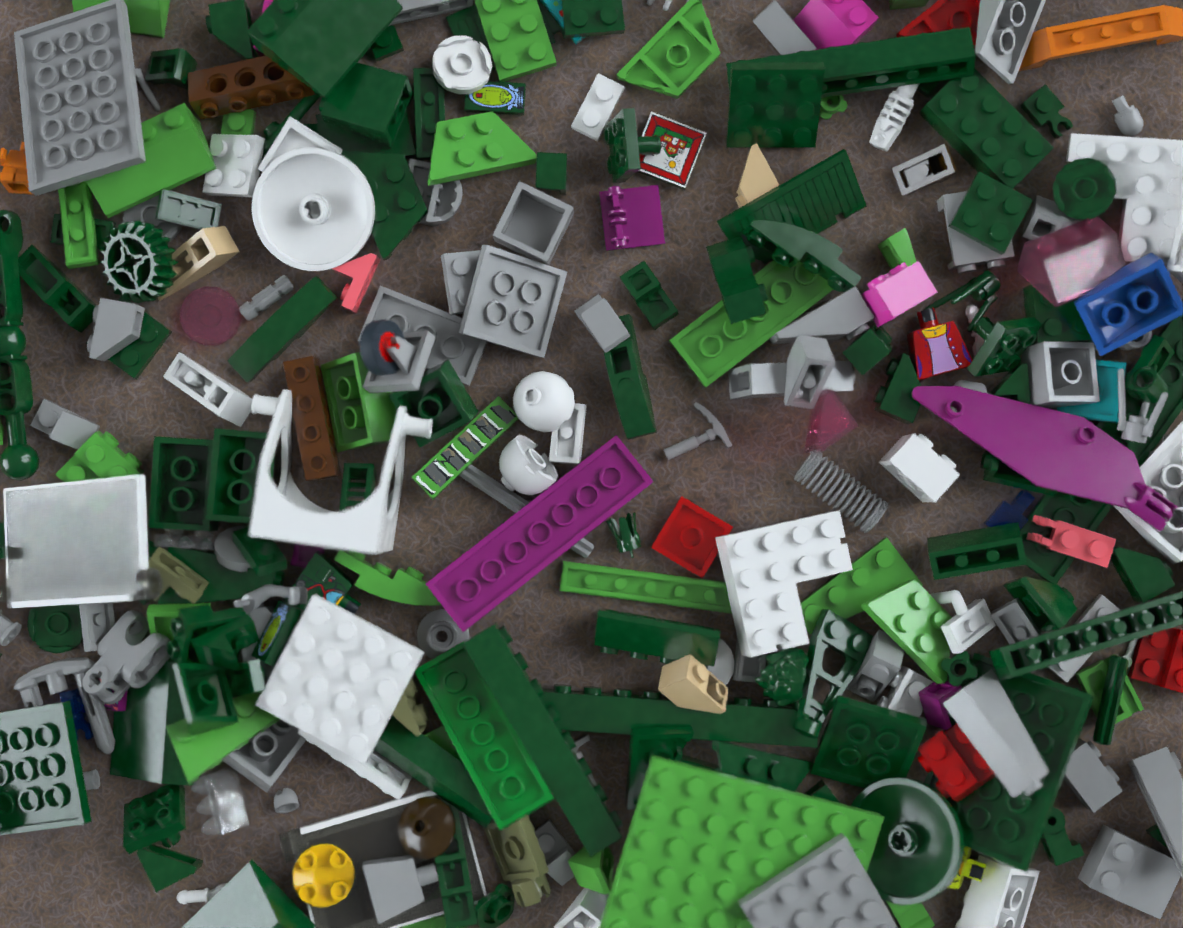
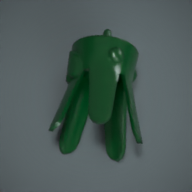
M636 512L633 513V521L630 513H627L626 519L620 517V528L615 519L610 518L606 523L617 541L619 553L629 551L631 558H634L632 550L641 547V540L636 530Z

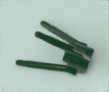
M985 270L978 277H974L967 284L925 307L924 310L936 309L950 300L951 304H956L969 295L977 301L985 300L967 327V331L971 332L975 323L983 317L990 305L998 299L995 293L1001 288V283L992 272Z

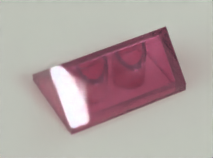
M826 388L822 390L814 409H811L804 454L824 451L859 426L833 389Z

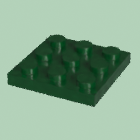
M731 63L726 148H751L756 143L759 148H816L825 74L824 63Z
M837 695L812 761L811 774L862 788H867L871 784L884 779L906 778L927 728V720Z

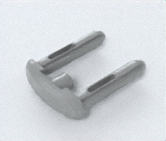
M86 657L57 660L38 667L16 680L14 690L20 691L24 707L26 708L44 705L38 687L39 682L46 680L51 695L69 689L65 675L74 674L96 745L104 754L113 752L115 738L103 701L99 699L98 695H91L85 692L82 686L86 672L95 665L94 661Z

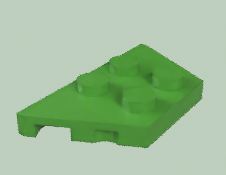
M689 0L617 73V78L621 81L678 99L720 57V51L712 34V27L706 16L702 0Z
M493 111L439 121L434 131V144L431 152V165L427 183L428 186L532 165L536 163L537 155Z
M916 579L908 580L898 585L897 588L888 590L880 594V597L861 605V608L936 684H944L946 682L948 673L942 669L941 663L944 659L950 658V647L940 626L950 620L952 616Z

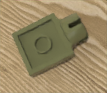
M524 817L502 831L498 829L496 823L492 820L484 830L503 880L511 882L517 904L520 907H528L541 902V897L544 894L546 897H549L551 895V888L545 875L549 872L529 817Z

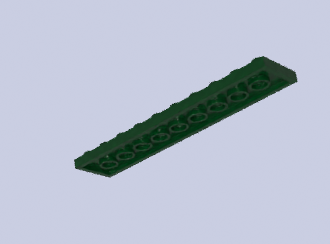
M1183 315L1169 321L1158 335L1165 338L1175 352L1160 375L1167 384L1168 397L1153 427L1151 437H1147L1146 443L1129 441L1121 438L1122 431L1116 430L1118 423L1096 421L1094 424L1133 451L1139 467L1146 461L1183 409ZM1125 389L1126 420H1128L1129 415L1139 416L1143 402L1133 399ZM1157 402L1149 404L1146 414L1148 421ZM1059 491L1055 496L1043 494L1020 526L1027 562L1025 566L1045 581L1057 584L1075 559L1046 549L1047 546L1026 539L1028 533H1037L1045 538H1050L1052 528L1036 525L1032 522L1034 515L1054 521L1060 520L1094 532L1113 505Z

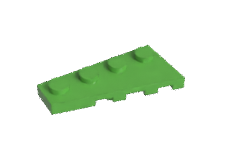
M884 537L851 563L853 570L836 574L800 602L806 631L812 634L822 609H829L842 618L847 619L863 612L864 610L861 608L863 603L880 597V594L893 590L908 580L916 579L921 586L923 584L888 538Z

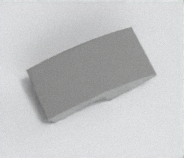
M776 0L772 1L753 19L755 25L781 55L816 49L811 40Z

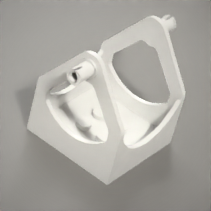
M282 390L278 398L254 394L251 407L252 413L274 417L260 460L249 536L375 554L393 550L404 476L406 435L430 439L433 419L409 417L407 407L399 406L380 486L360 505L343 512H334L311 502L299 490L290 472L292 462L291 390ZM281 433V476L279 486L276 488L270 478L269 468ZM395 463L394 489L388 495L389 483Z

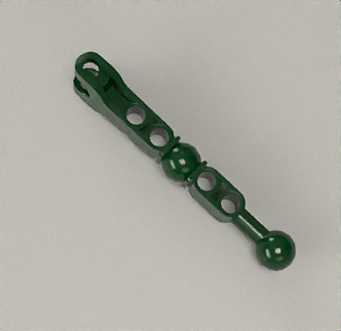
M0 210V414L5 415L8 447L0 455V467L7 477L22 481L36 473L39 469L40 461L37 451L27 444L24 414H27L33 406L30 369L25 362L27 356L21 355L26 349V337L19 328V326H24V323L21 322L23 304L18 265V254L23 245V231L18 214L10 210ZM7 218L9 220V227L7 231L3 232L2 222ZM2 307H4L5 310L3 317L1 314ZM9 366H10V368H11V375H10V377H9V375H8V368H9ZM12 397L15 400L14 406L11 404Z

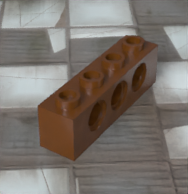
M267 56L188 73L189 104L201 120L315 95L314 90Z
M309 356L284 361L283 365L288 390L292 392V412L306 481H316L341 476L319 359Z

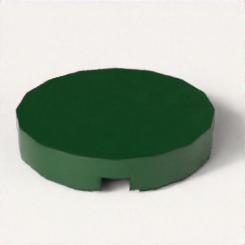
M1091 158L1076 159L1064 165L1056 175L1052 186L1053 199L1059 210L1068 217L1079 220L1092 219L1104 213L1113 202L1116 194V179L1110 168L1101 161Z
M79 604L32 607L27 621L29 636L42 650L58 654L71 651L83 642Z

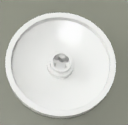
M300 148L279 156L262 172L253 192L252 217L258 236L265 247L277 259L297 269L323 271L348 262L364 247L374 225L375 202L367 179L349 159L328 149Z

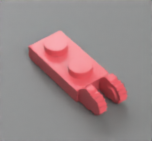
M1038 515L1033 516L1032 522L1039 526L1052 528L1049 539L1037 533H1028L1027 540L1047 546L1046 549L1108 568L1116 543L1115 538L1060 520L1054 521Z

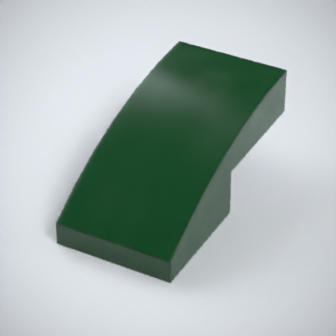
M642 261L620 276V280L653 330L679 315L677 308L664 292L661 283L645 261Z

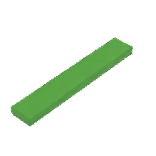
M563 561L559 591L732 613L726 583L722 581Z

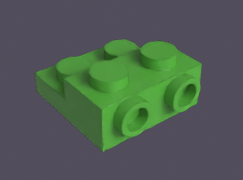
M99 430L74 453L75 455L55 475L63 482L142 475L144 471L140 468L142 463L130 452L125 454L117 447L119 442L113 435L107 431L103 434ZM123 493L88 496V505L96 512L103 514Z

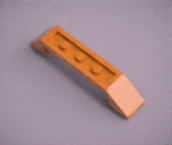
M1161 5L1046 27L1035 31L1019 71L1040 68L1048 60L1156 40L1157 45L1183 40V9Z

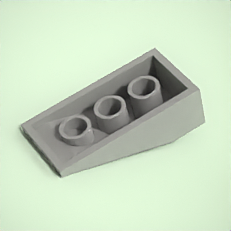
M980 0L975 54L1008 84H1014L1046 0Z

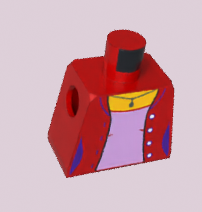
M934 308L917 312L921 329L909 333L907 338L909 357L918 380L969 367L972 358L955 322L949 321L939 324Z

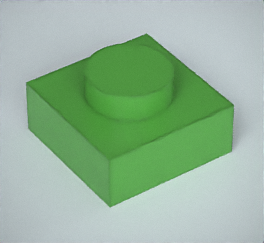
M247 109L242 112L224 114L221 134L253 135L256 112Z

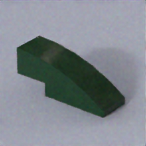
M31 244L18 258L19 275L69 326L82 333L93 321V312L96 305L51 260Z

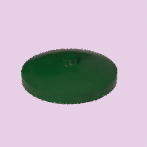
M889 778L871 784L855 798L851 804L852 807L880 813L884 817L867 870V875L882 900L900 905L917 904L938 896L948 888L955 879L962 863L964 839L962 827L955 810L939 791L916 779Z

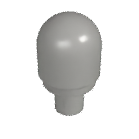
M1124 95L1112 100L1118 112L1114 116L1120 132L1125 136L1139 134L1143 129L1144 122L1138 109L1134 105L1129 106Z

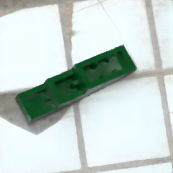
M318 276L313 277L245 341L228 359L229 364L247 383L253 381L295 339L300 338L337 297Z
M442 800L449 806L455 819V833L450 846L441 855L435 857L446 927L465 928L477 925V918L474 911L475 907L459 812L456 807L446 800Z

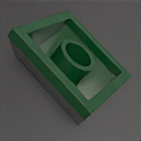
M176 663L173 665L190 736L238 722L223 667L194 663Z

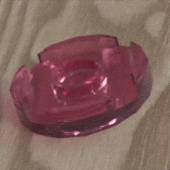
M204 286L194 290L185 298L180 309V322L184 332L191 340L204 346H218L236 335L241 324V312L237 301L229 292L218 287Z

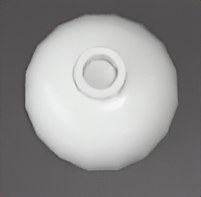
M546 371L533 372L524 377L517 385L513 395V409L518 419L527 427L543 433L559 429L560 427L558 426L565 420H569L575 405L574 392L568 386L565 379L557 374Z
M520 434L502 450L499 458L500 471L503 475L501 481L510 491L516 490L526 495L539 494L556 481L558 473L545 453L540 456L534 450L538 445Z

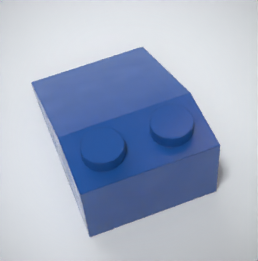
M1152 252L1122 267L1074 302L1100 356L1183 315V302L1162 258Z

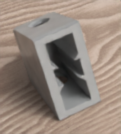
M411 855L363 862V869L378 924L424 901V894L421 886L439 881L434 863L416 868L414 858Z

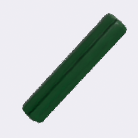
M1116 655L1110 657L1092 738L1095 743L1101 745L1111 744L1129 663L1127 658Z

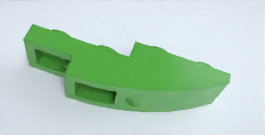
M340 549L334 559L358 573L360 576L354 586L370 594L403 604L420 606L441 605L426 586L427 582L422 579L424 574L408 566L407 570L403 568L398 569L393 577L390 575L392 570L379 562L372 565L364 560L366 555L361 551Z

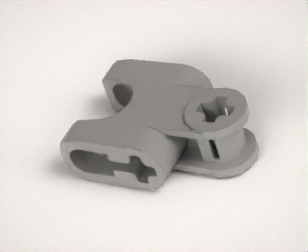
M127 611L99 642L97 652L101 658L86 672L82 681L84 691L91 695H98L99 699L106 704L118 702L130 686L140 688L146 685L169 659L167 642L171 640L165 635L153 633L142 642V639L149 630L148 620L139 611ZM108 687L114 690V692H110Z

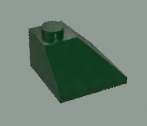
M1024 576L1008 581L1003 585L1014 599L1019 598L1041 633L1061 629L1078 609L1073 603L1074 597L1072 594L1058 584Z

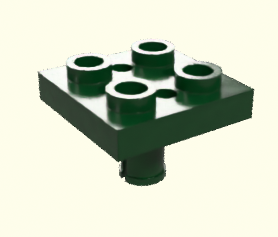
M635 108L622 109L605 127L604 139L606 145H609L610 148L607 169L608 173L612 174L613 183L626 182L641 169L639 155L660 154L661 140L659 135L637 137Z
M987 316L980 318L975 323L973 331L983 338L985 342L967 370L975 377L1014 370L1020 364V357L1026 348L1036 340V333L1042 326V323L1035 317L999 321L995 325Z
M165 785L154 792L124 804L123 847L128 854L158 841H161L165 848L171 847L167 841L168 839L173 846L179 842L181 838L179 832L186 829L185 788L183 785Z

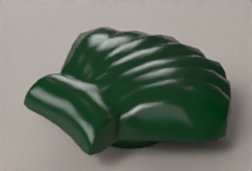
M499 884L496 886L495 891L485 895L477 902L474 911L477 924L481 928H496L510 918L514 907L512 887Z

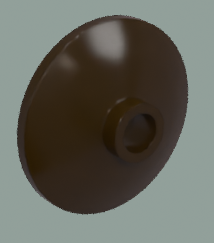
M422 797L411 802L403 811L398 825V835L402 847L408 854L418 859H433L441 855L450 846L455 833V819L451 809L445 802L434 797ZM423 821L425 829L419 832L420 823Z

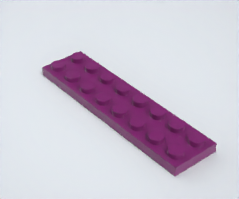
M615 435L426 583V586L461 631L465 632L654 481L618 436Z

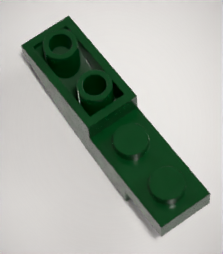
M753 220L742 232L753 246L765 249L778 264L791 268L800 261L807 271L823 277L827 280V284L838 292H847L855 287L861 279L860 275L837 260L843 249L814 232L787 223L769 220Z
M626 314L618 318L629 332L630 337L607 353L604 352V357L617 410L624 432L629 440L657 433L647 378L642 371L633 318L630 314Z

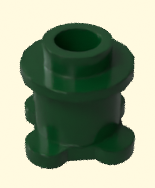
M966 651L957 653V656L951 659L946 658L941 663L942 669L948 673L949 682L955 687H966L978 677L977 666L970 659V655ZM966 667V672L963 675H958V670Z

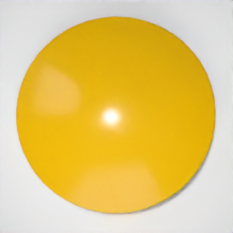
M318 844L305 850L298 857L292 872V882L296 893L302 901L315 907H329L346 898L353 886L355 877L354 866L348 854L332 844Z

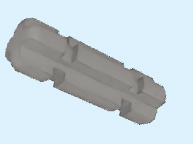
M282 275L274 281L276 284H270L252 297L251 302L247 301L241 305L239 310L244 318L252 320L259 315L258 312L260 310L263 312L281 299L280 295H286L292 291L294 286L289 278Z

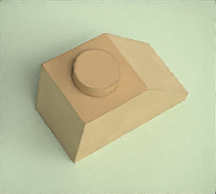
M757 143L752 145L749 150L737 189L738 196L735 199L739 208L779 186Z

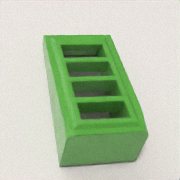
M906 228L878 244V248L891 269L904 262L907 267L916 263Z

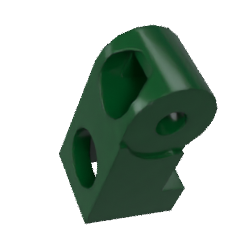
M1052 806L1040 840L1048 860L1055 866L1083 856L1084 852L1080 843L1073 839L1069 840L1064 828L1065 816L1060 810Z

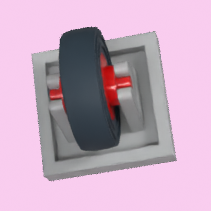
M391 320L371 321L363 329L360 338V354L364 365L368 369L363 388L369 393L418 390L435 337L429 331L403 333L399 326Z

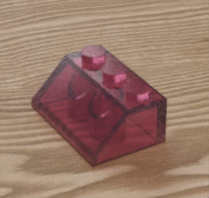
M1097 216L1024 243L1017 271L1048 301L1057 307L1082 297L1119 269L1126 266L1117 233Z

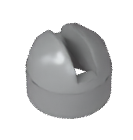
M283 788L282 791L278 790L276 792L273 802L276 813H288L299 807L298 797L292 789Z

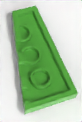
M263 690L232 699L238 722L233 725L190 736L186 718L166 726L189 785L209 768L212 769L221 763L222 759L234 750H239L246 745L252 737L259 732H264L280 720L275 715L256 706Z

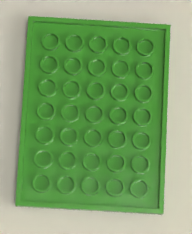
M652 755L599 928H753L740 907L738 900L840 833L847 838L867 873L884 817L880 813Z

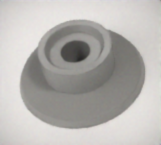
M445 609L435 610L427 614L420 622L417 630L418 645L425 652L424 654L431 659L469 639V629L462 632ZM439 631L447 633L448 638L446 641H440L437 638Z

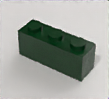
M1019 522L927 538L928 555L934 580L1027 565Z

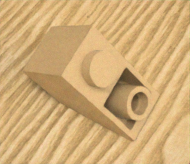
M691 654L662 666L658 690L677 707L717 714L725 712L728 687Z

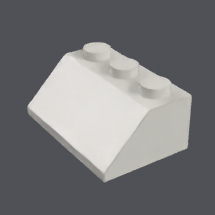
M979 855L977 861L986 864L982 882L972 879L970 887L964 895L963 911L955 928H1023L1040 871L1029 868L1026 873L1010 865L1001 864L991 857Z

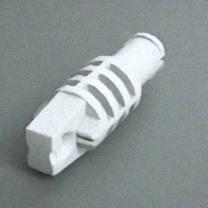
M919 84L899 86L896 91H892L889 94L874 126L870 139L872 146L883 151L889 150L900 134L914 106L912 98Z

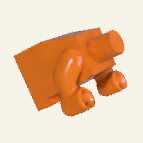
M21 142L20 150H10L9 154H7L5 148H1L0 165L3 166V170L0 172V182L9 193L34 195L29 192L24 142Z

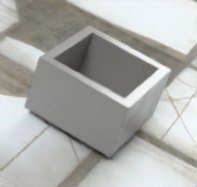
M519 181L493 233L494 241L534 261L550 265L574 215V207Z

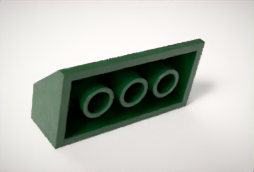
M602 608L598 610L594 645L601 646L600 652L618 655L619 650L630 651V657L648 660V655L660 657V662L665 664L691 654L708 669V666H715L721 630Z

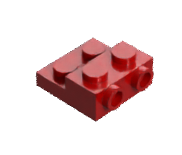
M1172 627L1138 638L1128 677L1183 693V630Z
M955 724L946 732L941 730L918 747L919 752L922 754L917 758L928 773L933 770L939 779L935 785L946 799L951 796L953 800L959 802L996 776L958 724Z

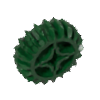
M141 221L124 222L118 225V227L109 230L110 236L103 239L106 246L99 249L104 254V258L99 262L105 266V270L101 274L108 276L107 285L115 286L114 294L122 295L123 300H133V302L137 303L154 301L166 294V288L174 285L171 278L176 276L177 273L172 268L178 261L172 259V254L176 250L168 247L170 238L162 237L163 230L154 228V224Z

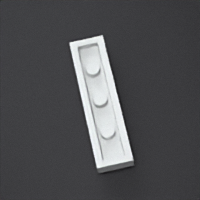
M302 730L298 731V734L303 736L309 743L315 744L330 754L333 759L342 762L354 770L360 777L366 778L378 786L384 793L393 796L397 800L405 793L412 776L375 750H373L367 763L364 764Z

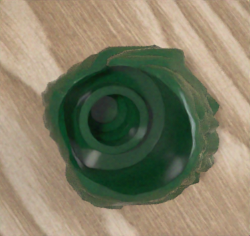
M791 647L780 649L778 652L768 655L766 659L769 665L761 669L760 673L762 676L755 677V681L764 689L763 696L772 698L778 703V706H785L800 701L803 697L802 687L806 676V665L809 661L807 654L802 649Z

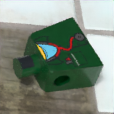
M319 550L315 552L293 585L307 588V603L293 605L304 611L314 594L352 614L356 613L361 603L347 594L354 582ZM284 598L283 601L288 603V598Z

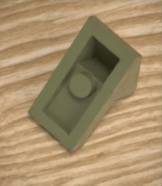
M160 546L148 560L154 601L170 586L181 598L188 599L195 604L209 584L207 580Z

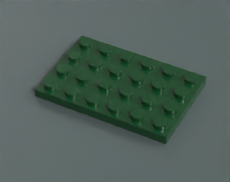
M974 653L972 661L978 669L977 679L991 670L997 676L992 659ZM1025 673L1013 678L1000 680L999 682L1049 771L1040 779L1043 785L1028 796L1023 791L1013 798L999 778L995 776L959 802L953 800L951 796L947 798L959 818L964 846L1026 873L1029 870L1094 698L1090 694L1032 673ZM950 715L949 719L951 727H953L957 722ZM932 770L927 773L924 783L939 791L935 785L939 779Z

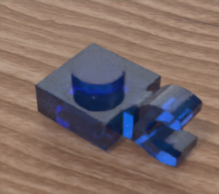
M1020 490L1011 505L1006 501H1002L983 524L987 527L1019 522L1021 530L1028 521L1022 513L1033 502L1035 497L1026 490Z
M79 688L59 693L61 702L70 700L77 741L79 740L77 734L79 729L84 730L86 740L93 738L94 735L90 723L84 720L86 710Z

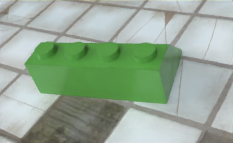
M185 103L141 123L146 162L86 180L90 190L108 218L160 195V190L162 189L171 190L216 169L200 121Z

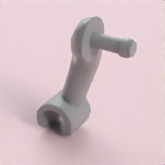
M267 584L243 595L241 601L236 600L234 602V607H243L245 611L251 612L266 599L276 596L288 598L289 605L306 604L307 588Z

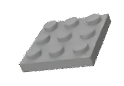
M482 245L459 333L544 358L567 271L489 245Z

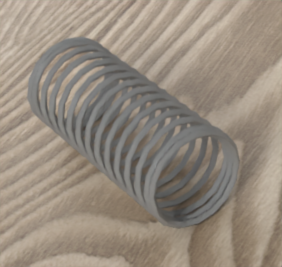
M815 450L800 467L794 480L797 482L802 480L801 485H804L814 470L824 461L820 470L806 486V489H809L821 472L829 466L825 475L813 488L812 493H815L826 477L835 469L831 478L817 494V497H820L832 480L841 473L822 501H826L837 485L846 477L843 485L829 500L828 506L836 500L844 487L852 481L849 488L834 505L833 510L840 506L850 490L857 485L854 493L840 508V514L848 507L855 495L863 489L860 496L844 514V518H847L852 513L861 498L868 493L866 499L850 517L849 522L854 521L866 503L874 497L871 504L855 522V526H858L867 516L873 505L879 501L878 505L860 527V530L864 533L869 532L887 510L888 503L882 501L881 497L877 498L876 493L871 495L870 489L866 490L865 485L860 487V481L855 482V477L849 478L850 473L844 474V469L839 470V465L833 466V461L828 462V457L822 458L823 453Z

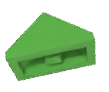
M609 846L591 857L586 848L583 847L567 860L579 886L602 894L610 893L614 857Z

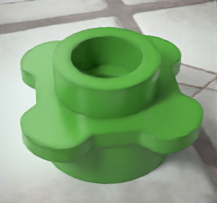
M843 95L823 97L821 99L820 117L822 119L828 120L833 114L846 110L847 102L843 100ZM827 100H832V104L829 105Z

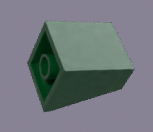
M356 63L326 99L322 97L319 111H321L320 115L325 123L392 148L412 99L413 91L408 76Z

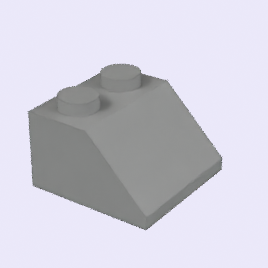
M1043 341L1026 348L1022 354L1023 364H1028L1030 404L1044 408H1057L1100 402L1093 342Z

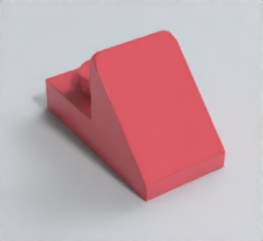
M370 253L332 268L336 273L352 279L351 284L347 283L340 296V300L343 301L341 306L346 310L357 313L380 262L377 255Z

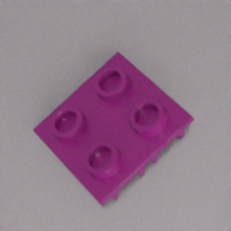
M658 185L620 189V186H612L608 188V191L599 192L606 251L665 244Z

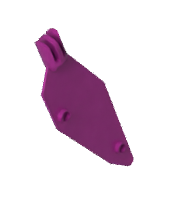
M917 386L912 390V397L917 402L1036 486L1126 508L1158 531H1163L1178 507L1145 484L1133 451L1084 417L959 386ZM950 406L954 407L957 410V412H953Z

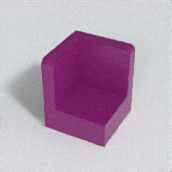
M946 680L944 684L933 682L918 692L928 724L944 730L951 728L949 712L943 703L962 690L961 686L955 687Z

